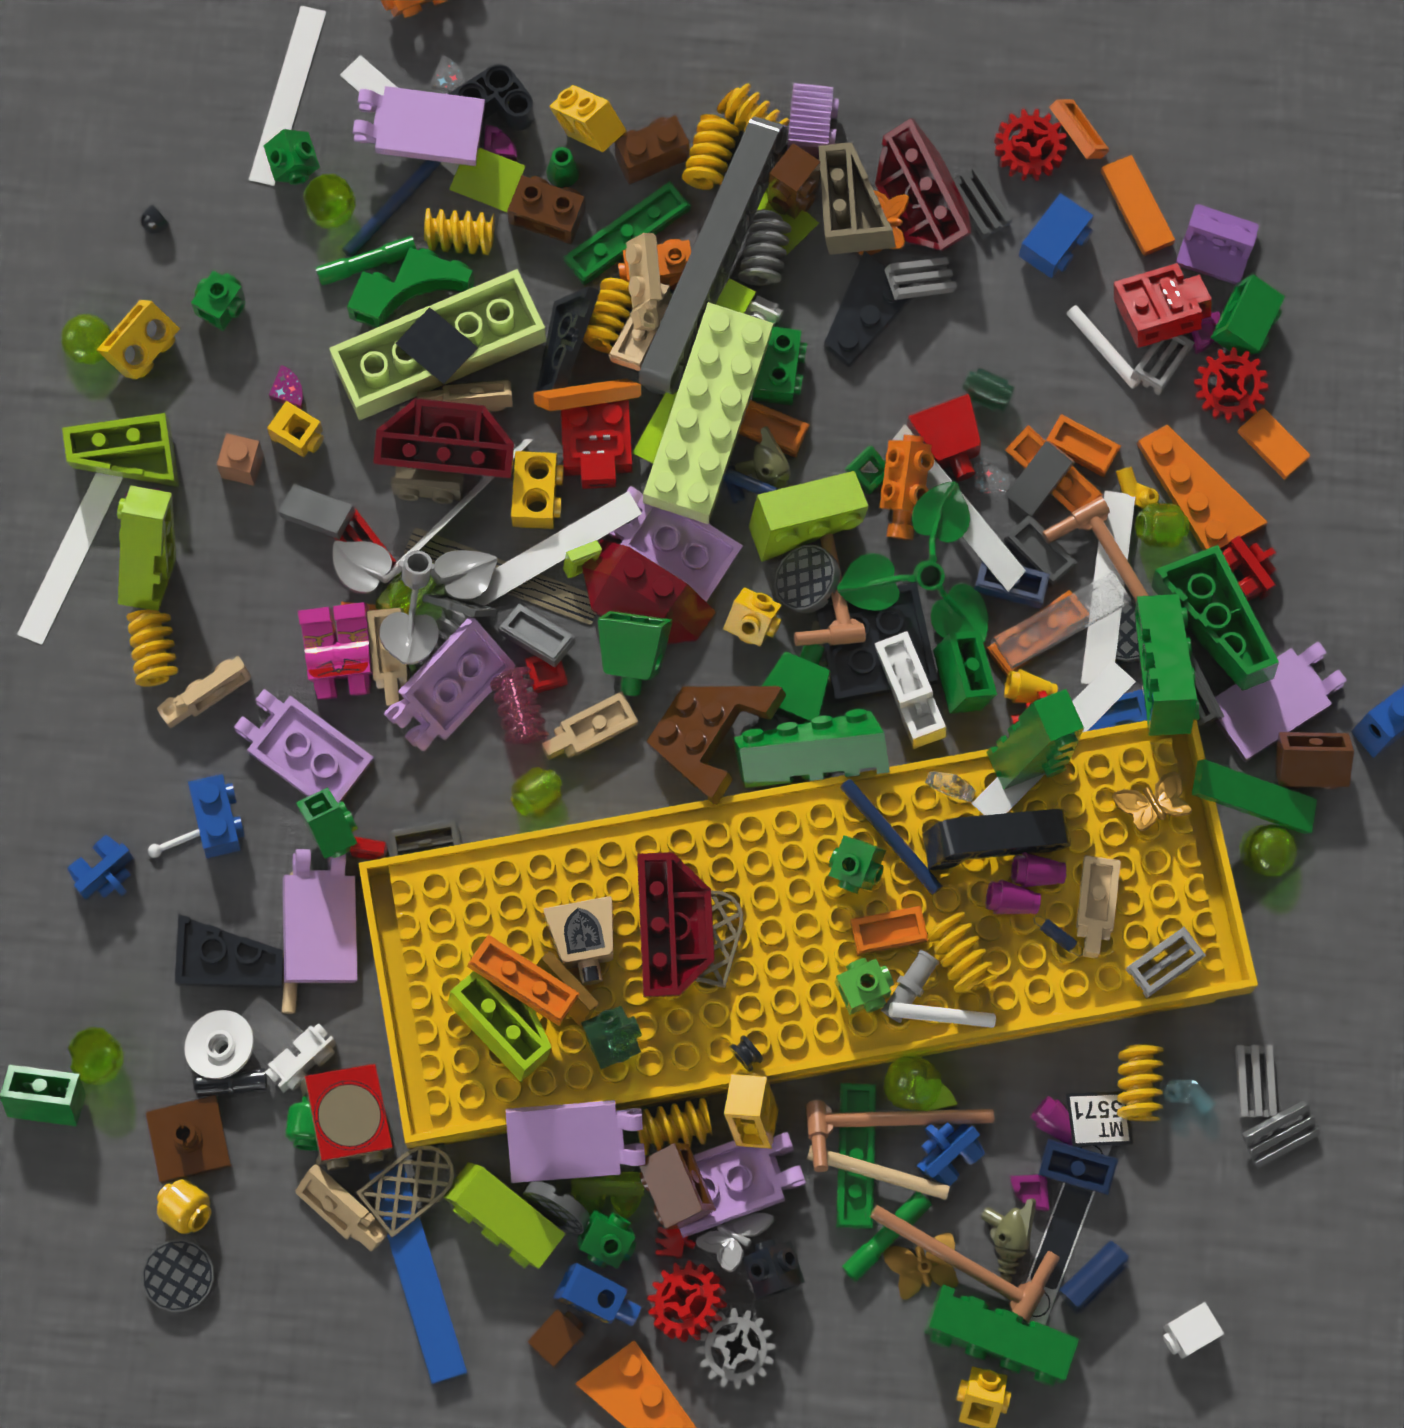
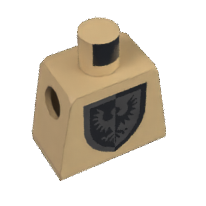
M611 896L543 908L545 921L561 963L567 969L578 967L581 984L584 986L602 982L600 963L613 960V906Z

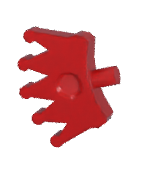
M657 1228L658 1233L667 1238L655 1239L657 1245L659 1244L665 1248L661 1251L657 1249L655 1251L657 1256L681 1259L683 1258L685 1246L692 1249L696 1246V1242L689 1240L690 1236L683 1238L680 1229Z

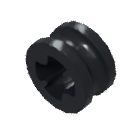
M744 1035L740 1037L738 1045L732 1044L729 1046L736 1059L749 1072L753 1070L755 1062L761 1063L764 1061L758 1049Z

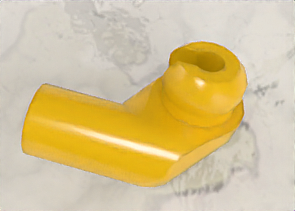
M1132 466L1115 471L1122 493L1132 497L1135 496V506L1142 509H1151L1159 502L1158 492L1153 488L1137 483Z

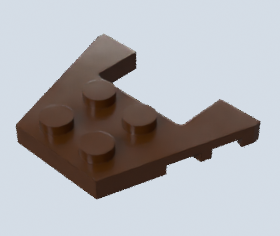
M682 686L650 735L647 743L675 771L682 774L694 788L700 790L712 804L717 805L733 779L727 771L707 765L740 712L744 711L771 720L785 699L786 694L782 687Z

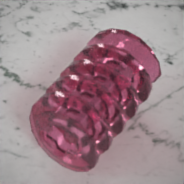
M529 667L510 669L496 676L490 682L491 690L496 692L493 696L494 702L500 705L497 713L499 717L504 718L500 723L502 729L507 731L504 738L509 744H530L541 741L549 736L548 731H538L537 729L544 725L546 721L544 718H534V715L540 712L542 707L541 705L530 704L531 701L539 696L537 692H527L526 690L535 684L533 679H523V676L531 671Z

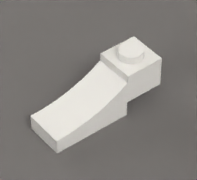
M906 631L875 643V650L888 679L901 715V720L913 748L915 749L945 738V723L933 698L932 688L908 632Z

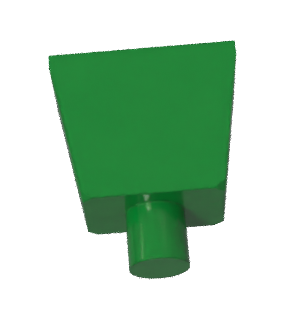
M609 611L598 618L603 671L609 675L621 676L620 692L624 695H641L642 679L650 680L660 673L672 626L671 619Z
M819 644L804 645L799 657L789 652L783 653L762 685L782 687L786 694L785 699L775 714L783 715L798 724L809 723L813 718L820 716L830 676V670L819 665L825 648Z

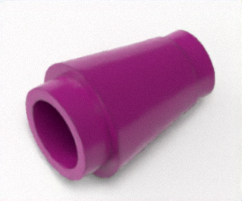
M1024 852L1022 855H1015L1013 858L1011 879L1013 884H1020L1023 888L1057 883L1063 884L1066 879L1065 862H1058Z
M1000 879L998 882L991 881L989 883L985 906L986 909L993 910L994 914H1037L1040 908L1041 894Z
M1047 1096L1036 1107L1030 1118L1036 1122L1035 1127L1059 1141L1073 1146L1067 1109L1059 1099L1054 1101L1050 1096Z

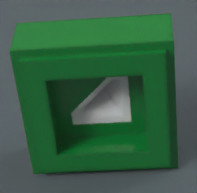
M868 446L845 470L846 472L855 471L864 493L871 494L883 482L886 461L882 459L873 446Z

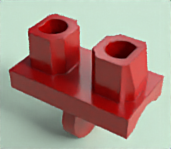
M1239 535L1230 540L1223 555L1232 572L1239 569L1245 577L1238 584L1247 601L1257 596L1262 600L1270 595V590L1276 585L1270 578V575L1277 571L1271 562L1277 555V552L1274 548H1269L1263 552L1258 543L1248 548Z

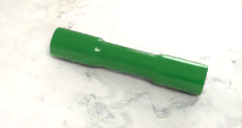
M408 236L384 244L380 248L350 258H341L315 268L321 285L325 286L383 264H392L404 260L409 248L416 249L413 237Z
M916 1191L894 1215L913 1226L931 1208L932 1204L922 1193ZM883 1226L868 1243L863 1244L841 1266L842 1270L854 1282H857L900 1235Z

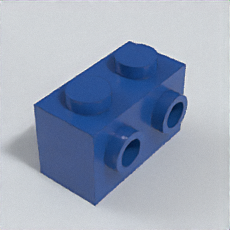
M1060 193L1022 242L1019 257L1052 279L1058 269L1064 272L1074 258V254L1071 252L1078 244L1083 247L1092 235L1093 229L1090 226L1094 215Z
M223 774L189 781L188 785L206 859L241 851L238 838L245 837L240 816L233 818L230 805L237 803L233 784H225Z

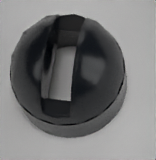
M153 204L142 213L140 218L142 227L150 234H158L170 225Z

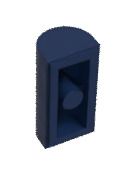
M982 561L974 590L985 595L1041 609L1050 574L1023 567L1026 571L1008 592Z
M1047 1139L1038 1175L1109 1195L1118 1159Z
M1111 1240L1108 1241L1058 1290L1059 1295L1076 1314H1080L1128 1267L1129 1256L1116 1243Z

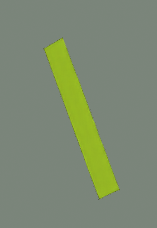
M729 278L716 305L744 314L756 291ZM677 392L675 394L665 393L632 452L652 464L662 440Z

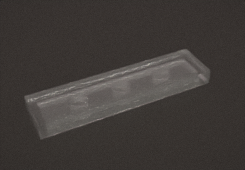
M1112 571L994 637V642L1012 670L1130 604L1131 598Z

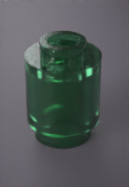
M979 367L976 373L973 371L969 372L962 389L967 391L971 401L992 411L999 409L1004 412L1012 398L1015 387L1008 384L1009 380Z

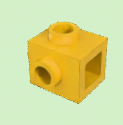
M744 587L733 602L723 630L738 636L745 643L761 647L768 636L774 638L779 629L782 619L778 618L777 615L781 604L773 601L770 596L764 593H756Z
M972 1366L968 1380L961 1379L957 1391L956 1401L962 1402L959 1422L979 1428H996L1000 1413H1007L1011 1399V1392L1005 1391L1008 1376Z

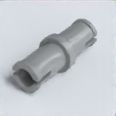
M920 950L904 976L900 975L896 981L899 985L881 1011L889 1016L888 1010L891 1002L912 1004L917 996L921 997L924 992L922 987L936 965L939 964V961L927 952ZM890 1017L899 1023L902 1021V1018Z

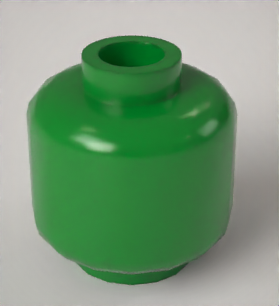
M303 1096L302 1102L294 1103L288 1109L285 1136L289 1141L293 1142V1148L304 1151H318L308 1096Z

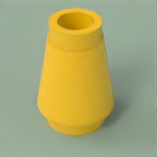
M1019 669L1017 672L1010 671L1008 673L1004 687V697L1011 699L1012 703H1031L1037 700V691L1045 690L1047 696L1058 692V685Z

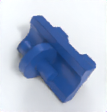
M104 835L92 847L102 858L96 866L91 868L80 857L67 868L75 882V888L85 900L96 891L104 898L113 890H116L121 896L127 893L121 883L130 877L131 874L124 866L134 857L123 843L119 845L109 836Z
M948 1122L939 1130L932 1124H929L925 1128V1132L930 1138L921 1146L928 1155L916 1167L922 1174L933 1178L938 1183L950 1186L960 1175L950 1163L953 1159L960 1155L967 1164L971 1165L985 1154L982 1146L976 1139L980 1136L979 1132L975 1127H968L966 1124L959 1125L955 1130Z

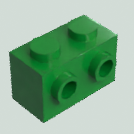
M1254 274L1238 282L1210 338L1230 352L1232 347L1236 348L1238 356H1242L1246 350L1250 352V355L1259 354L1269 341L1267 334L1271 326L1279 320L1282 314L1280 307L1285 299V295Z
M773 327L772 336L753 389L752 401L792 405L794 394H801L803 374L796 373L798 362L805 363L807 343L801 342L802 330Z
M980 631L949 633L933 649L950 714L981 711L997 696Z
M328 787L296 802L313 840L325 859L330 856L332 858L340 857L349 852L351 846L357 844L352 832L358 830V827L350 811L347 810L343 801H336Z
M9 1065L0 1093V1099L8 1118L76 1127L86 1098L80 1075L77 1073Z

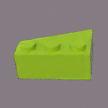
M166 413L62 428L66 461L73 469L179 487L171 424Z
M855 471L758 494L748 527L761 562L817 541L826 534H834L857 527L864 521L868 504Z
M130 486L126 499H120L117 510V518L121 519L119 532L118 604L159 611L176 561L172 493Z
M474 971L450 991L447 1004L520 1082L548 1059L551 1044L535 1010Z
M467 1162L453 1180L451 1189L443 1197L455 1207L452 1211L468 1224L474 1221L482 1227L481 1234L496 1246L502 1243L509 1248L511 1252L508 1256L524 1269L528 1265L539 1269L565 1236L562 1230L480 1165Z

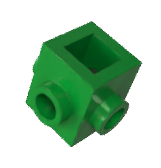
M283 129L263 145L274 181L299 185L306 182L309 176L320 168L309 132Z
M213 270L208 278L201 279L195 289V297L191 301L195 315L224 331L232 318H238L245 307L246 301L241 282L231 274L224 273V275H221Z
M844 835L840 847L835 848L830 857L829 867L831 870L829 876L839 880L838 887L858 894L859 888L872 890L873 885H877L882 877L884 866L881 863L886 850Z
M593 1209L586 1230L579 1234L576 1241L579 1249L588 1254L587 1258L591 1262L602 1268H606L609 1264L618 1269L622 1260L627 1262L632 1256L636 1247L635 1235L632 1228L629 1227L631 1223L624 1217L616 1213H611L609 1217Z

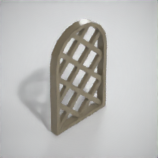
M711 890V898L715 903L712 906V912L718 909L724 919L713 926V937L717 942L714 945V950L720 948L726 959L716 965L712 963L710 968L706 969L696 981L725 989L738 941L743 931V912L740 904L733 896L723 891ZM716 896H722L726 899L719 902ZM732 902L738 912L728 917L722 906ZM740 917L739 927L736 932L731 921ZM727 924L733 935L721 941L715 930ZM735 940L731 955H729L724 945ZM728 963L724 979H722L717 969ZM711 972H714L718 981H714L703 977Z
M429 1145L415 1147L402 1154L400 1158L358 1190L356 1194L374 1218L378 1220L390 1237L393 1238L434 1204L440 1202L451 1189L454 1179L453 1164L448 1155L439 1148ZM430 1150L436 1152L435 1163L422 1162V1151ZM418 1151L417 1161L404 1160L409 1155ZM440 1155L446 1160L447 1164L439 1163ZM403 1164L416 1166L415 1179L401 1177ZM398 1165L397 1177L384 1176ZM421 1166L434 1167L433 1180L419 1179ZM438 1168L450 1169L449 1182L437 1181ZM383 1180L396 1182L395 1195L381 1193ZM378 1181L377 1193L364 1192ZM401 1182L414 1183L413 1196L399 1195ZM418 1184L432 1185L431 1198L417 1197ZM436 1186H445L444 1191L435 1198ZM364 1196L376 1197L375 1210ZM381 1198L394 1199L393 1212L379 1211ZM399 1200L412 1201L411 1214L397 1213ZM416 1202L429 1203L415 1214ZM380 1216L392 1217L391 1230ZM397 1218L409 1219L395 1230Z

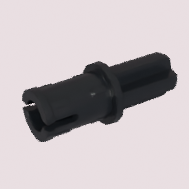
M265 1068L238 1071L223 1079H208L198 1075L194 1080V1090L197 1096L230 1094V1097H235L237 1093L267 1092V1075Z

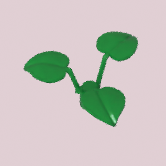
M950 481L931 488L920 497L913 508L912 525L914 530L921 535H930L929 560L920 562L915 567L914 574L894 576V564L889 558L879 553H867L851 563L837 586L838 593L854 606L878 611L887 609L897 602L899 589L895 582L910 581L916 582L926 590L937 589L943 599L936 601L931 608L930 618L933 629L943 638L949 633L980 631L984 643L988 631V614L982 596L972 586L964 583L954 585L947 594L942 585L945 580V572L936 563V538L945 543L954 542L961 538L969 527V507L958 483Z

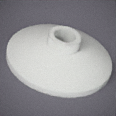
M228 1010L208 1013L201 1017L188 1032L184 1049L186 1060L189 1066L202 1077L208 1079L229 1077L237 1073L248 1062L254 1047V1034L250 1024L238 1013ZM227 1044L228 1048L219 1054V1049Z

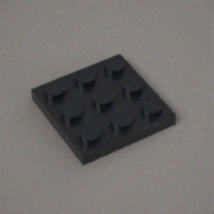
M916 582L898 585L899 598L896 603L887 609L878 611L866 610L854 606L847 601L850 619H856L864 624L866 639L865 642L823 644L827 667L830 670V681L835 703L892 692L875 650V643L906 631L909 634L929 684H937L938 677ZM828 598L829 602L823 608L816 611L820 630L827 629L836 620L832 598Z

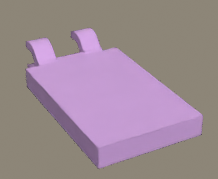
M385 86L384 95L369 89H360L358 103H360L359 111L376 113L374 125L364 120L354 121L353 134H355V142L375 144V151L378 154L476 166L485 111V99Z
M630 486L627 492H630L642 514L631 520L629 524L622 525L608 535L622 540L621 545L634 549L689 584L708 602L742 550L743 545L710 524L644 504L643 494Z
M469 616L400 688L398 692L404 699L392 704L385 711L384 715L400 728H404L414 717L420 725L410 729L405 738L412 746H417L421 751H424L430 746L437 735L446 740L516 665L475 618Z
M1319 641L1307 648L1299 656H1297L1292 648L1278 656L1279 665L1274 679L1244 691L1235 684L1215 697L1225 716L1215 722L1244 762L1276 743L1279 732H1293L1330 708L1332 703L1328 696L1342 688L1344 683L1347 682L1340 670L1335 671L1322 681L1311 667L1324 658L1323 655L1327 653Z
M264 689L256 698V704L270 714L263 725L258 728L242 716L234 726L235 732L252 743L247 752L305 796H311L328 787L337 802L343 801L374 761V757L292 696H289L282 703Z
M296 849L292 855L293 875H284L283 877L284 983H355L357 981L355 876H345L346 854L336 858L328 857V870H310V849Z
M615 1100L506 1109L511 1183L620 1175V1164L630 1166L645 1165L644 1143L624 1145L623 1129L628 1131L643 1129L641 1108L616 1111Z
M788 1132L774 1137L772 1149L736 1146L735 1141H731L693 1155L716 1211L681 1228L680 1231L683 1238L785 1201L783 1190L798 1188L806 1184L800 1165L783 1172L780 1171L775 1156H782L794 1151Z

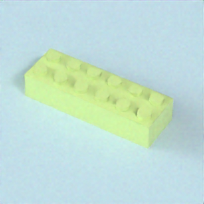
M518 269L330 347L332 362L359 421L417 397V392L431 391L445 385L395 344L429 307L478 347L445 384L546 342L545 326Z
M709 302L707 303L643 493L644 504L709 524L772 336L774 323Z

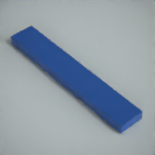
M403 1164L401 1177L408 1178ZM398 1165L384 1176L397 1177ZM383 1170L369 1174L370 1181ZM383 1180L381 1193L395 1195L396 1182ZM378 1181L372 1185L374 1193H377ZM401 1182L399 1195L413 1196L410 1183ZM381 1198L379 1211L393 1212L394 1199ZM399 1200L397 1213L411 1214L412 1201ZM381 1216L382 1220L391 1230L392 1217ZM418 1217L395 1237L391 1238L389 1234L387 1237L430 1379L434 1385L467 1374L468 1372L420 1217ZM397 1218L395 1230L409 1219Z

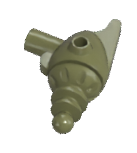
M767 426L761 428L762 442L755 446L754 459L736 463L735 470L745 475L752 474L753 478L778 489L793 486V484L788 483L791 470L788 471L790 466L769 428Z
M1034 1198L1027 1199L1022 1209L1013 1208L1005 1216L990 1207H987L981 1215L983 1221L993 1226L990 1235L994 1240L997 1253L1001 1255V1258L997 1261L1001 1264V1267H998V1271L1003 1272L1000 1277L1009 1283L1012 1281L1010 1274L1016 1273L1014 1267L1019 1266V1262L1016 1261L1017 1258L1022 1257L1030 1245L1036 1206Z

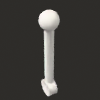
M199 829L161 845L152 844L148 848V854L154 858L159 857L162 851L200 836Z

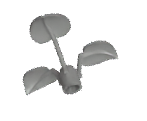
M335 541L332 552L333 566L339 580L346 588L356 593L370 594L377 589L379 581L388 583L402 572L404 584L412 589L409 615L403 612H395L388 615L380 626L379 635L383 647L398 661L407 665L417 664L425 660L435 649L438 641L439 630L434 618L429 615H415L418 590L428 584L430 575L437 585L444 584L445 592L450 597L456 600L471 601L482 596L489 587L498 560L496 556L487 553L459 550L441 555L433 564L431 557L427 553L416 550L408 553L404 561H399L398 566L391 571L392 560L390 554L385 548L372 542Z

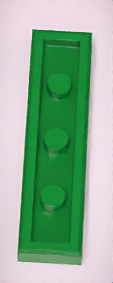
M669 181L563 256L564 262L585 286L623 259V250L627 248L626 242L642 233L658 234L689 212L691 205L672 182Z
M1205 759L1197 761L1192 795L1302 834L1312 833L1317 799Z
M840 1083L839 1113L876 1112V1084ZM875 1126L839 1127L838 1153L874 1164ZM838 1168L836 1228H873V1219L870 1218L873 1211V1178Z

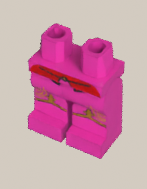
M365 602L333 606V609L322 607L298 611L299 623L303 634L308 680L314 683V689L319 700L338 698L336 680L348 678L351 696L370 694V675H373L367 622L369 605ZM336 625H337V633H338V642H337V634H336Z

